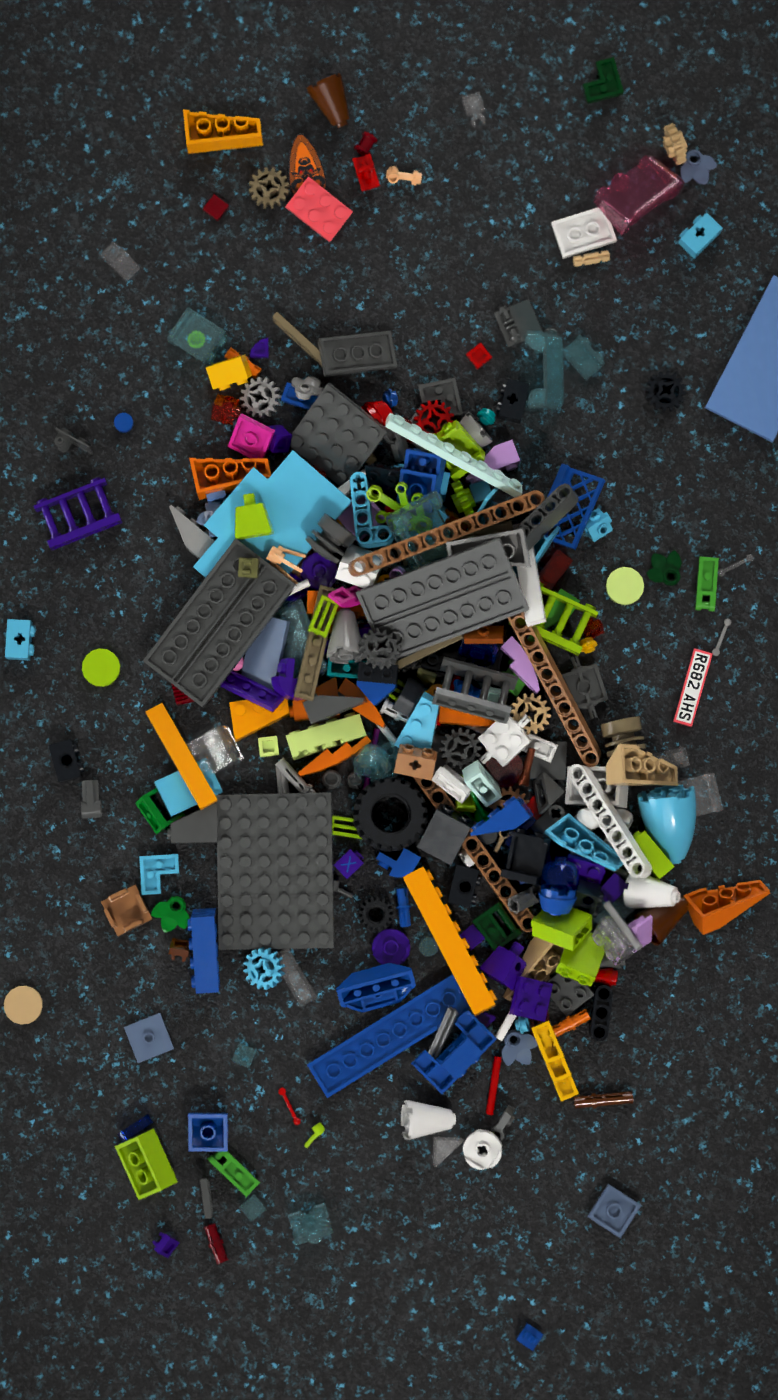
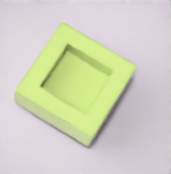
M277 736L258 738L260 758L279 755Z

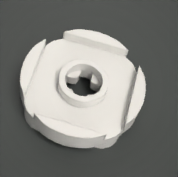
M476 1130L466 1138L463 1145L466 1162L478 1170L494 1167L502 1155V1142L490 1131ZM478 1146H486L488 1152L480 1154Z

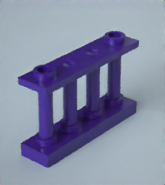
M94 478L90 481V484L49 500L47 498L41 499L33 506L36 512L42 511L51 533V539L47 543L52 551L123 523L119 513L115 514L111 511L102 488L108 485L105 478ZM93 490L96 491L105 514L104 519L99 521L94 519L85 497V493ZM78 497L87 520L86 526L81 528L76 526L67 500ZM60 504L69 527L68 533L63 535L58 533L49 507Z

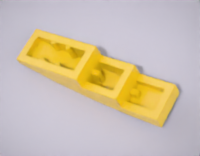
M547 1021L532 1027L535 1040L560 1101L562 1102L579 1095L550 1022Z

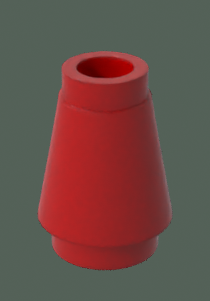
M614 968L599 969L594 982L609 987L612 985L616 986L618 970H614Z

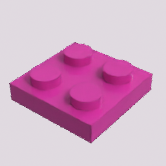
M241 413L228 447L248 458H265L275 430Z

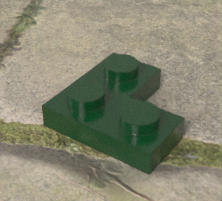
M614 57L597 61L595 65L600 80L585 83L582 86L587 104L624 94Z

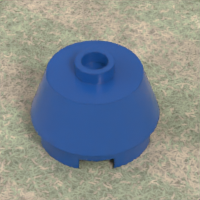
M542 884L541 890L538 892L541 909L553 916L569 914L577 899L575 896L576 890H572L573 887L561 884L549 887V884Z

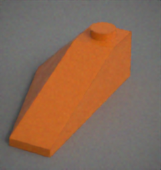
M761 880L737 883L736 886L725 888V885L718 886V889L714 890L701 888L685 894L683 897L688 902V911L694 925L705 935L723 927L769 895L770 890Z

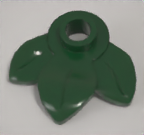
M673 550L666 558L661 554L653 553L651 558L653 569L646 573L649 579L656 583L663 582L668 586L676 585L680 580L679 569L682 565L679 554ZM667 574H673L674 579L669 580Z

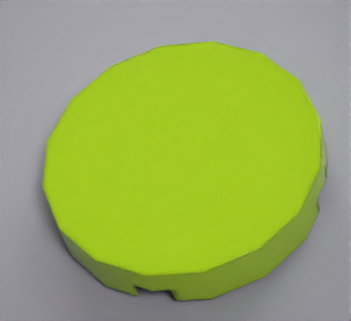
M96 649L84 658L82 672L86 680L92 685L105 687L111 685L118 678L121 666L119 659L113 652L107 649Z

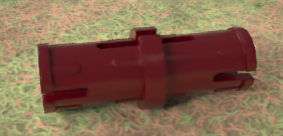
M213 1223L203 1227L210 1243L208 1246L212 1249L216 1264L229 1260L222 1244L224 1241L219 1236L216 1224Z

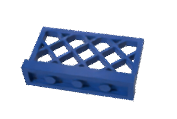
M561 464L548 496L561 484H568L573 490L584 486L587 493L578 497L577 506L579 511L573 514L568 512L567 516L555 525L560 527L559 524L569 520L572 528L564 532L560 528L559 534L555 536L552 542L576 550L604 486L605 480L603 478ZM573 475L580 476L582 482L572 486L571 480ZM592 481L599 482L596 489L589 492L586 484ZM589 497V506L582 509L579 501ZM581 514L582 522L574 526L572 518ZM574 532L575 538L572 544L566 542L564 536Z

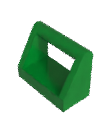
M157 788L143 795L135 804L157 835L171 826V823L184 817L185 814L181 812L176 814L174 818L166 821L151 799L152 796L158 793Z

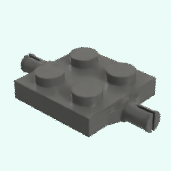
M575 656V659L571 657L574 669L561 675L579 709H587L590 720L598 718L595 706L609 699L597 663L590 666H581L578 656Z

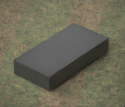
M208 1177L201 1178L205 1219L214 1216L210 1182Z

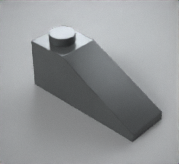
M315 693L313 701L307 700L302 703L310 723L315 725L362 705L367 701L365 698L318 696Z

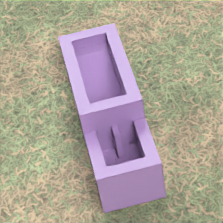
M511 636L500 649L513 661L509 669L537 694L540 689L534 668L521 645Z

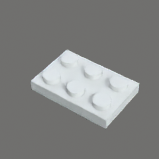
M605 205L551 222L563 259L617 242Z

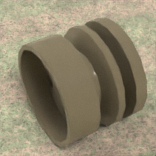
M639 716L600 725L603 738H612V742L605 744V748L614 747V750L606 752L607 757L612 756L618 744L637 745L636 742L644 740V736H635L634 734L642 729ZM646 744L637 745L641 750L647 749Z

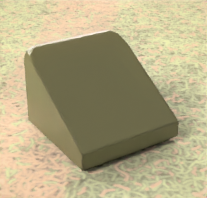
M422 668L418 669L416 678L427 688L434 685L437 677L436 673Z

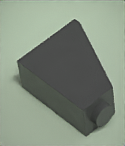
M213 803L202 810H198L171 823V828H167V839H171L172 844L217 843V803Z

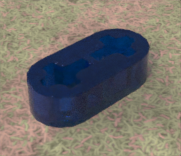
M147 1114L117 1135L123 1143L153 1123L149 1114Z

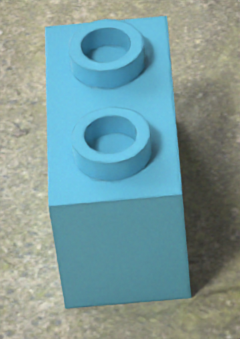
M708 213L703 216L699 215L692 222L694 225L690 229L686 228L679 235L681 238L678 244L694 259L723 229ZM700 232H701V233H702V236L700 235V236L697 237V236H696V233H700Z
M7 619L6 659L30 661V656L34 655V644H31L32 637H35L36 627L31 620ZM20 635L25 639V641L21 642V645L16 641L20 639Z

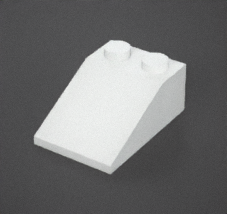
M567 766L565 804L587 806L569 778L568 771L571 766ZM589 767L615 808H627L628 786L606 785V767ZM580 769V771L578 772V777H579V778L582 776V770H581V769ZM591 785L588 787V793H589V794H590L591 791H592V786H591ZM599 801L598 807H602L601 801Z

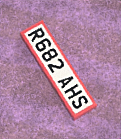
M693 649L673 722L692 727L712 653Z

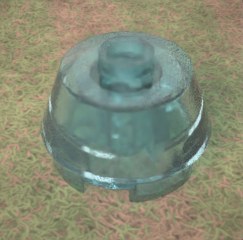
M368 744L363 746L353 760L355 774L360 778L362 775L371 778L370 781L385 778V775L391 770L388 752L380 745Z

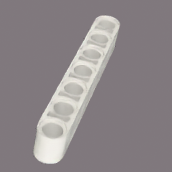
M572 765L568 771L569 778L629 874L638 878L648 877L652 872L651 864L591 769L584 765ZM580 769H581V770H582V776L579 778V777H578V772H579ZM591 785V786H592V791H591V793L589 794V793H588V787ZM599 801L602 802V807L600 809H598ZM611 816L612 823L608 825V818ZM621 832L622 839L618 841V834ZM631 848L632 855L628 857V850ZM641 864L642 871L638 873V866Z

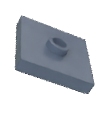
M161 1013L124 1027L137 1063L174 1049Z
M607 1184L587 1217L621 1239L641 1205L610 1184Z

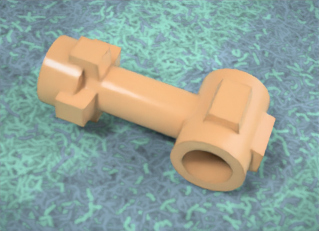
M391 166L386 171V178H388L390 183H397L400 179L412 181V185L421 184L422 173L416 170L413 171V174L399 172L396 166Z

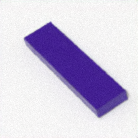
M234 671L229 674L220 686L271 712H274L284 700L281 694Z

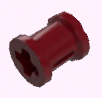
M366 131L363 132V137L359 144L354 147L363 156L370 154V149L378 140L374 135Z

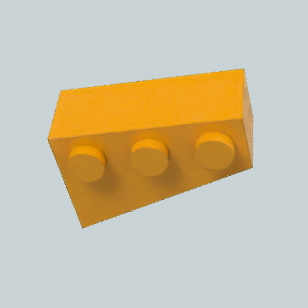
M284 699L274 712L248 700L229 702L236 742L290 715L288 699Z

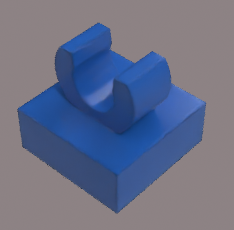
M526 1323L516 1340L533 1351L544 1334Z

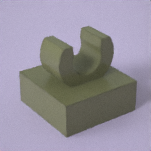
M239 557L238 577L258 578L260 559Z

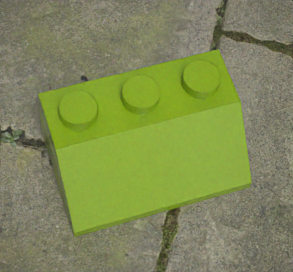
M154 1128L115 1146L138 1200L178 1182Z

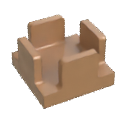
M136 884L101 901L105 909L104 912L117 936L153 920Z

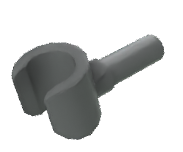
M334 880V892L341 893L349 898L353 897L352 893L339 888L340 882Z

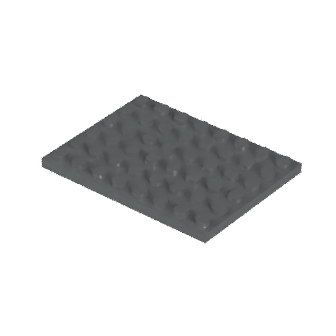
M332 793L216 795L218 800L216 803L219 950L259 949L261 947H264V949L269 947L271 949L335 948Z

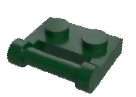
M501 901L473 920V923L485 937L493 951L498 946H505L523 933L520 928L516 927L502 907L504 905ZM495 911L511 931L509 936L505 934L492 916Z

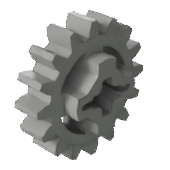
M257 377V381L250 379V385L244 384L247 389L241 390L244 396L240 397V400L245 402L241 406L247 408L246 413H252V417L255 418L259 415V418L264 419V414L270 417V411L277 412L275 406L281 405V403L277 402V399L282 398L281 395L277 394L280 388H274L276 383L273 381L269 383L270 379L266 377L264 380L262 377ZM255 395L263 396V398H266L267 400H260L257 397H255Z

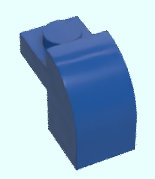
M405 848L397 861L381 852L376 857V860L379 861V866L386 870L389 867L392 868L389 876L394 878H403L413 872L421 857Z

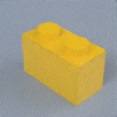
M245 354L206 367L212 388H219L220 391L230 388L232 383H237V385L247 383V379L252 376Z

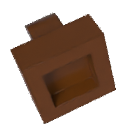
M172 938L169 948L171 959L175 960V956H182V962H185L190 952L189 941Z

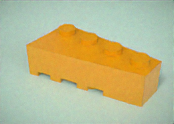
M183 109L188 154L263 146L259 118L225 116V114L212 115L200 111L195 113Z

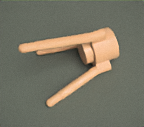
M280 545L278 548L273 546L266 557L270 561L269 564L297 584L298 582L278 564L284 563L302 573L303 569L284 559V553L306 558V554L283 548Z

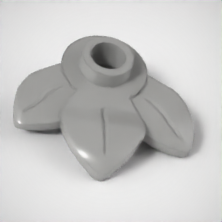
M310 376L304 380L294 377L291 381V385L295 388L296 397L302 400H308L312 395L319 396L324 389L320 387L321 381L316 377Z

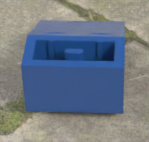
M513 796L503 803L504 808L502 810L497 808L487 815L489 819L486 822L481 820L472 827L474 831L470 835L474 836L516 829L534 814L521 797L515 798Z

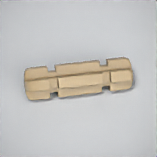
M604 250L600 253L593 252L583 254V256L577 255L573 257V264L575 267L582 266V264L589 265L600 263V261H609L610 253L608 250Z

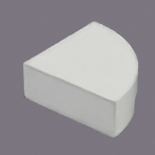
M464 849L458 852V856L466 867L470 868L475 864Z

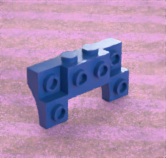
M467 1008L454 1022L462 1033L436 1059L424 1050L411 1063L441 1094L458 1078L464 1076L467 1069L472 1064L478 1062L480 1056L497 1040Z

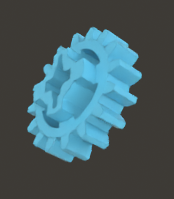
M261 947L258 950L251 951L252 954L247 955L248 960L243 963L247 966L243 970V972L248 973L246 980L251 978L252 982L250 985L257 984V989L264 987V990H267L270 987L277 986V983L282 981L279 976L285 975V972L281 971V968L285 967V965L280 964L283 958L276 957L277 951L271 953L270 947L266 950L264 947ZM262 956L258 961H255L257 957Z

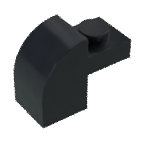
M406 675L401 690L394 700L392 709L410 717L424 691L425 685L418 678Z

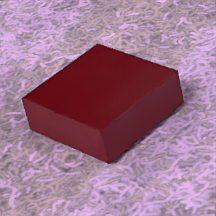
M214 194L203 207V211L218 222L229 208V205Z

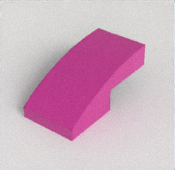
M355 585L348 589L340 587L329 593L328 597L340 607H353L360 604L356 592L361 589Z

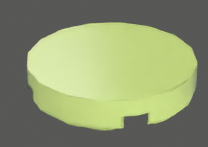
M628 567L614 570L606 582L607 595L613 602L621 605L633 604L639 600L644 590V582L641 575L636 570Z

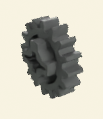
M376 629L375 632L369 630L367 634L364 633L358 644L360 646L358 652L363 653L360 658H366V665L372 663V668H375L376 665L379 666L380 670L384 666L390 668L392 664L396 663L401 654L399 652L401 646L396 645L398 639L393 640V634L387 635L386 630L380 633L379 629Z
M459 728L457 733L452 729V735L445 734L447 740H441L444 747H441L440 751L445 752L441 757L442 759L447 758L446 765L453 763V769L456 765H459L460 770H462L463 765L467 767L470 765V762L476 761L475 757L480 758V754L477 751L482 750V748L477 746L480 742L479 739L474 740L476 734L469 735V729L465 733L462 732L461 728ZM459 736L466 737L470 741H462ZM453 739V748L448 750V744ZM458 744L466 747L464 753L461 754L460 751H455L458 749ZM474 747L472 756L468 758V751ZM451 757H460L462 762L455 761Z

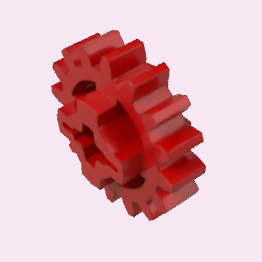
M429 400L427 406L421 404L422 410H416V414L419 416H415L414 421L418 422L416 425L426 433H432L426 430V428H429L433 433L437 434L441 431L440 427L442 424L453 422L451 419L454 418V413L449 414L451 407L444 408L445 402L438 405V400H435L434 404H431ZM435 409L440 410V411H442L443 413L440 414V413L436 412ZM428 411L427 418L421 420L424 413ZM432 414L435 420H438L437 428L434 425V423L431 422Z

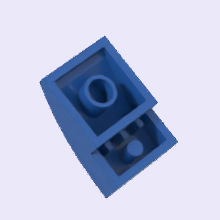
M415 448L406 449L404 468H401L399 482H405L408 485L406 494L410 509L416 510L411 498L414 493L419 492L424 496L422 502L424 512L433 513L446 465L445 459L431 451ZM398 486L400 490H405L403 486ZM397 493L396 502L400 504L399 495ZM414 497L416 501H421L419 497Z

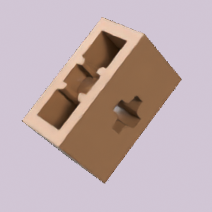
M400 744L394 773L432 781L438 752L430 748L422 749L411 744Z

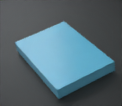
M204 758L196 762L215 796L223 793L208 759ZM179 771L154 782L170 817L197 805Z

